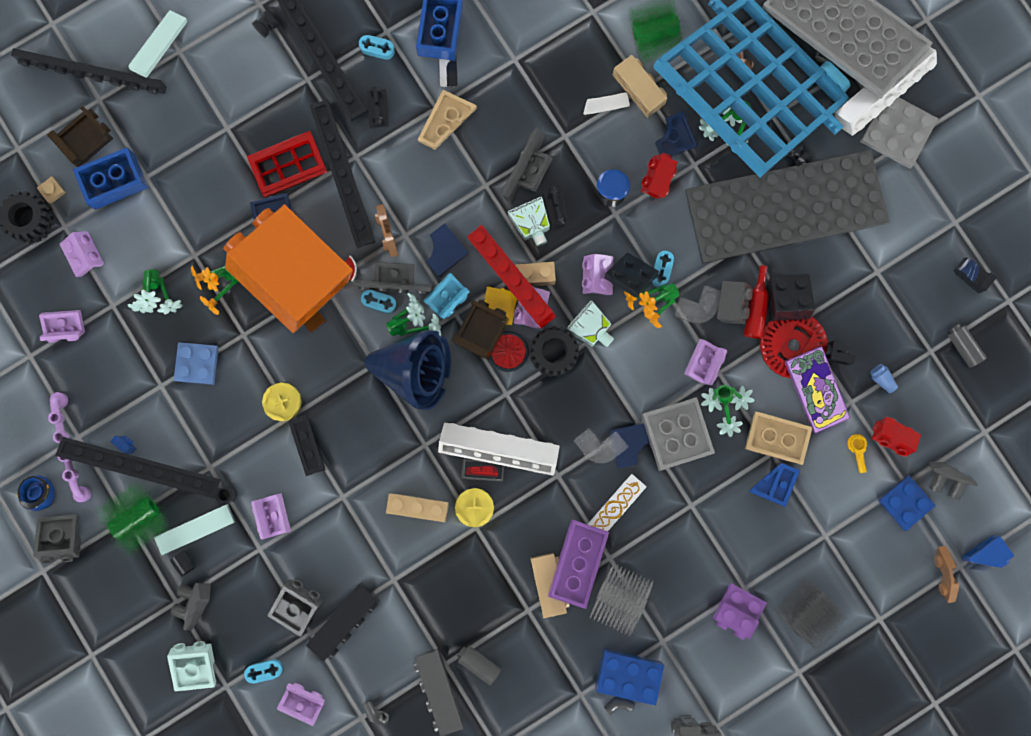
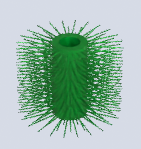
M669 0L667 8L664 4L662 7L660 4L659 9L656 5L654 8L652 6L651 10L649 7L648 11L647 8L645 10V7L643 11L641 8L640 12L636 8L634 12L636 15L631 18L635 19L631 21V29L635 44L638 46V54L640 51V57L643 55L645 60L647 56L649 59L651 53L655 57L656 51L659 53L661 50L664 54L666 48L667 51L668 49L671 50L672 45L674 48L676 42H680L682 39L681 35H679L682 30L677 17V9L676 14L673 13L675 11V0L674 7L669 11L667 9L672 6L673 0L671 5V0Z
M128 488L129 492L133 493L132 495L117 497V499L121 500L119 503L117 501L112 503L109 500L111 505L115 507L112 511L111 507L102 509V511L108 515V517H105L107 521L105 524H107L106 526H108L112 536L117 538L118 542L120 540L121 544L125 540L127 543L124 545L125 548L126 546L128 548L133 546L136 549L135 545L137 547L138 545L133 542L135 538L136 540H141V538L151 537L152 533L150 530L155 531L156 529L158 531V529L163 530L164 528L159 526V520L162 517L158 514L160 511L158 508L161 507H157V503L151 499V496L150 498L145 496V491L140 493L138 489L132 488L130 490Z

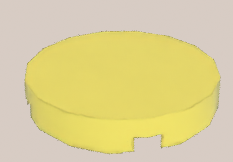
M281 382L270 386L262 399L265 413L273 420H291L301 409V394L297 388L288 383Z
M467 489L456 500V516L466 526H483L493 515V500L482 489Z

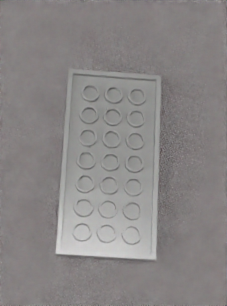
M767 0L762 7L763 10L880 99L886 95L933 44L932 41L876 0Z

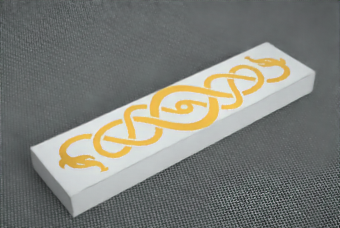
M631 474L587 525L609 531L646 486Z

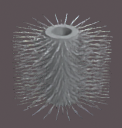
M613 564L598 592L590 618L597 608L594 620L599 614V621L602 614H604L602 623L607 617V624L612 617L609 627L612 626L611 624L614 620V627L620 621L618 626L621 627L622 624V630L625 629L624 627L627 630L630 629L629 634L631 635L643 613L652 588L647 586L649 585L647 583L644 586L643 581L638 586L640 581L635 582L638 576L635 575V578L631 581L633 576L631 575L628 579L629 572L624 579L626 569L623 571L620 579H618L622 567L615 577L618 565L610 578L614 568Z

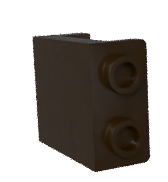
M84 106L80 107L83 112L60 132L56 133L52 130L47 134L76 167L82 166L114 139L109 134L110 128L104 122L100 124L97 120L99 116L91 108L87 110Z
M480 299L478 302L472 300V307L458 334H454L451 341L489 360L509 319L505 316L506 312L499 308L493 310L488 307V303Z

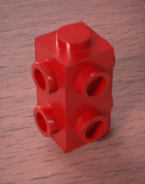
M666 153L653 156L648 163L649 170L647 175L644 176L641 182L642 188L640 192L656 199L665 198L670 191L671 179L677 172L676 166L678 162Z
M885 417L874 424L872 439L881 446L888 447L898 455L905 457L917 451L921 434L915 432L914 429L898 423L894 418Z

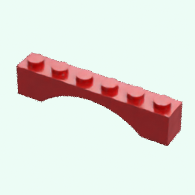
M482 225L467 236L469 241L541 329L556 318L551 308Z

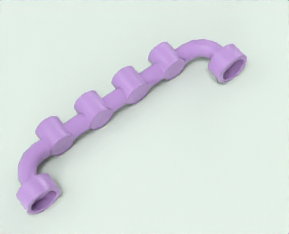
M59 392L52 394L50 397L52 413L48 416L49 422L55 425L56 432L53 434V440L57 443H60L62 436L69 438V434L65 432L63 426L65 416L60 413L59 409L64 408L68 404V397L66 394ZM58 457L59 461L64 462L65 471L62 473V478L69 482L74 500L77 502L88 501L91 497V490L85 486H78L77 479L79 473L77 470H74L72 460Z

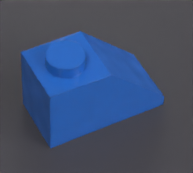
M991 535L963 555L961 559L967 562L1002 568L1010 563L1009 560L1014 555L1001 536Z

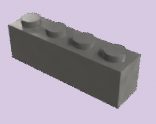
M437 648L417 655L413 665L416 674L420 673L422 679L419 682L423 693L426 692L428 697L426 705L429 713H433L434 720H432L435 732L439 731L440 736H444L464 729V722L440 649Z

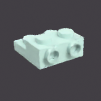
M199 641L194 643L193 646H185L184 643H179L171 648L167 657L174 691L215 687L214 656L211 644Z

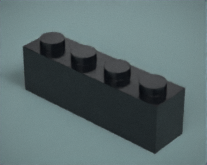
M361 582L306 646L323 662L327 658L332 659L339 651L337 646L341 642L345 644L352 636L349 632L354 627L358 629L365 621L363 616L367 612L371 614L379 605L376 603L379 597Z

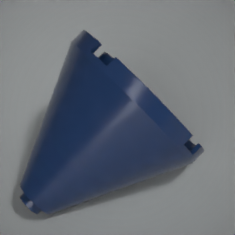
M425 330L369 353L365 358V366L371 374L411 406L417 409L430 410L440 402L446 391L442 386L444 379L450 378L451 353L444 336H439L438 331Z

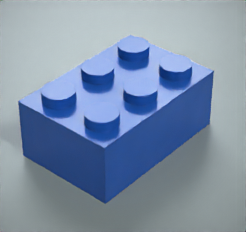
M423 0L416 44L418 56L455 61L463 12L462 0Z
M128 147L73 169L86 204L95 210L148 189L136 155Z
M603 648L595 689L599 693L656 706L665 665L661 661Z

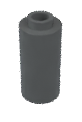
M957 324L949 329L950 333L947 336L969 368L987 358L965 325L960 326V324Z
M470 645L467 648L463 646L457 655L459 658L458 663L488 685L495 681L501 671L500 667Z

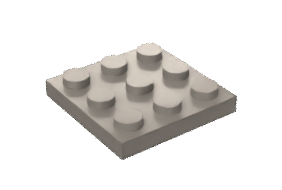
M898 97L890 106L882 110L876 118L871 120L860 142L911 169L938 118Z
M697 397L641 414L659 471L715 453Z

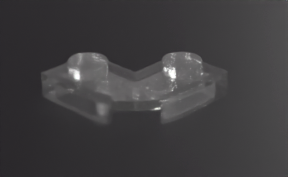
M704 286L698 303L680 297L674 317L696 324L707 322L715 315L718 309L721 291Z
M588 428L574 440L584 455L590 461L596 463L610 462L629 448L618 432L613 433L601 443L593 431Z

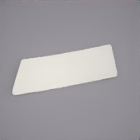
M624 92L611 96L587 99L583 114L600 113L630 106L628 94Z

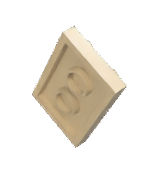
M755 411L745 449L803 465L813 427Z

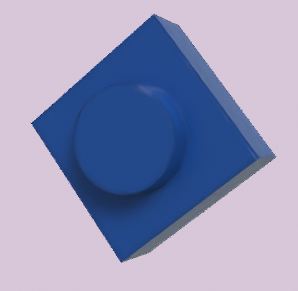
M125 435L123 437L114 436L110 441L125 454H132L137 449L132 445L133 441Z

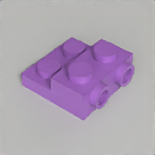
M730 583L712 618L717 621L716 625L724 630H727L728 627L733 629V634L744 640L745 637L751 639L759 624L758 619L767 603Z

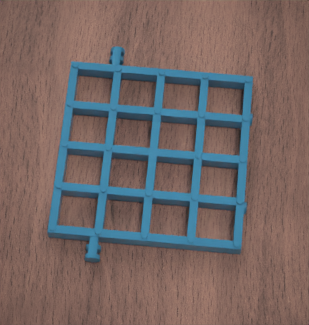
M710 0L708 6L717 16L657 59L653 65V68L676 90L677 95L681 96L731 147L732 152L736 153L760 178L822 123L834 135L844 127L832 114L850 99L848 95L754 0H738L728 8L721 0ZM742 8L760 26L753 33L734 16ZM723 24L740 43L730 49L712 30ZM766 33L785 51L777 59L758 41ZM700 39L719 57L710 66L691 47ZM745 49H748L765 67L757 75L738 57ZM679 55L698 74L688 83L669 64ZM790 58L810 77L803 84H800L783 66ZM725 65L744 83L736 92L716 73ZM770 74L790 93L782 101L762 82ZM704 81L724 100L714 109L694 90ZM815 83L835 102L827 110L807 91ZM749 91H752L770 109L762 118L741 99ZM794 100H797L816 119L808 127L787 108ZM729 107L750 127L740 136L720 117ZM775 116L796 136L787 145L767 125ZM755 133L775 153L766 163L745 143Z

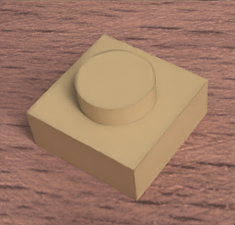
M52 176L37 187L45 200L50 204L66 193Z

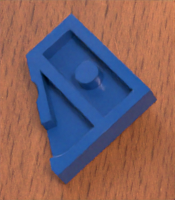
M779 463L755 484L749 492L786 507L800 470Z

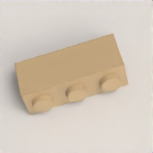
M630 55L614 68L612 75L647 118L665 105L668 99L665 90L657 86L652 74L647 73L643 69V64L638 58L635 59L633 55Z
M389 493L386 513L446 522L449 502Z
M554 553L531 557L543 618L566 614V608H569L568 603L547 597L559 561V557H555Z

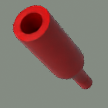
M760 265L757 284L752 289V299L749 300L750 315L746 320L743 335L748 338L762 339L764 334L769 301V292L765 285L768 266Z

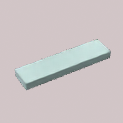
M169 10L129 64V69L147 78L186 25L187 19Z
M226 504L160 534L156 538L154 537L161 555H165L236 521L229 505Z

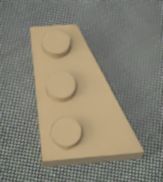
M442 90L418 138V142L436 150L477 109V105Z

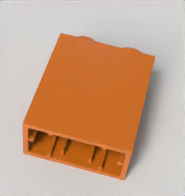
M284 204L275 213L270 208L262 211L253 221V226L256 229L247 237L239 232L224 246V250L227 252L225 269L292 333H295L348 284L353 269Z

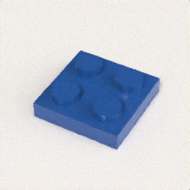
M910 475L904 477L878 500L904 531L910 529L936 506Z

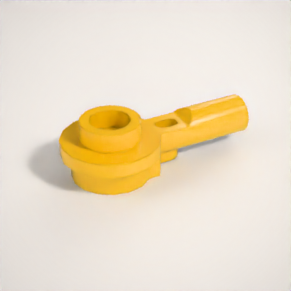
M860 434L851 435L847 441L848 449L855 453L858 472L865 473L867 470L863 453L867 447L866 438Z

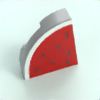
M350 255L345 263L353 269L349 280L354 282L357 278V264Z

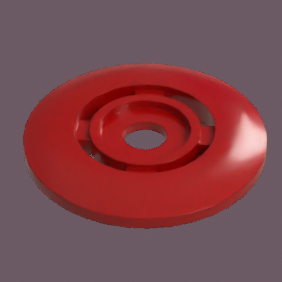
M812 316L810 319L770 320L764 328L763 338L760 339V351L764 362L773 372L791 379L785 362L778 356V353L787 360L819 346H822L824 353H826L828 340L823 327ZM794 327L804 330L809 335V338L803 332L794 330ZM794 339L799 342V349L797 351L789 349L788 343L790 340Z

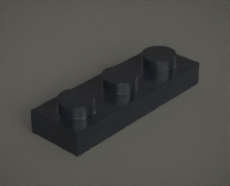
M306 414L288 420L305 475L310 476L325 471L326 469L309 416Z

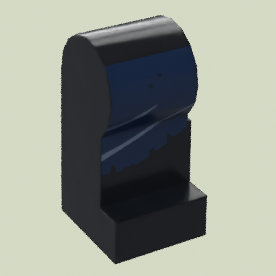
M966 257L954 269L955 274L978 294L987 291L997 278L994 274L986 272L973 260Z

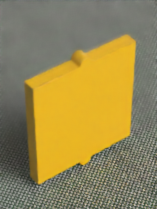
M487 287L484 301L489 304V308L493 310L499 308L506 312L505 316L509 319L507 325H512L517 298L511 291L504 288Z

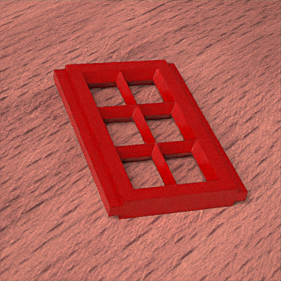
M311 131L247 156L264 198L328 173ZM308 143L312 153L298 158L294 149ZM291 151L294 160L279 166L276 156ZM314 156L317 166L303 171L299 161ZM272 158L275 168L261 173L258 163ZM296 163L299 173L284 178L281 169ZM277 171L281 180L266 186L263 176Z

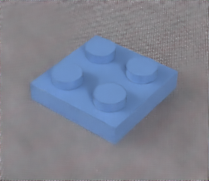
M178 342L173 381L214 385L219 347Z

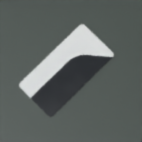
M457 55L455 61L439 59L440 86H457Z

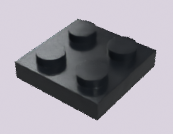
M627 252L605 273L604 279L637 298L658 277L659 271Z

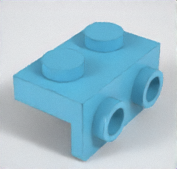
M449 273L423 301L439 317L445 319L454 313V308L458 304L463 303L467 299V294L470 291Z

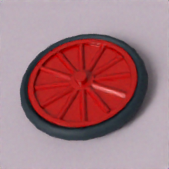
M503 332L489 359L501 371H516L528 359V344L521 335L515 332Z

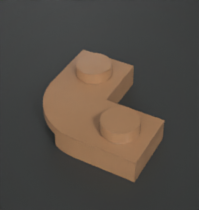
M384 204L376 206L378 213L375 214L377 225H381L385 238L382 240L384 250H389L391 257L398 256Z
M940 546L934 556L935 565L940 568L943 574L942 581L939 584V591L942 596L944 595L947 603L956 602L959 590V582H956L952 572L956 565L947 547Z

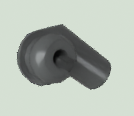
M615 696L604 708L611 715L617 708L630 712L634 709L635 704L633 700Z
M371 700L362 704L370 722L379 725L388 722L389 715L384 711L376 710Z

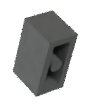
M723 281L717 319L723 323L746 324V320L750 315L749 300L752 299L753 295L751 286L745 282Z

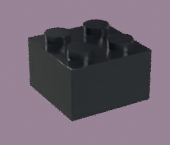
M810 274L770 276L766 289L769 292L768 303L771 321L810 319L815 311Z

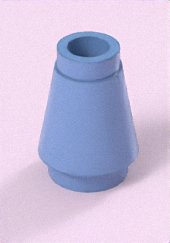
M880 364L871 370V379L888 393H892L898 388L887 366Z

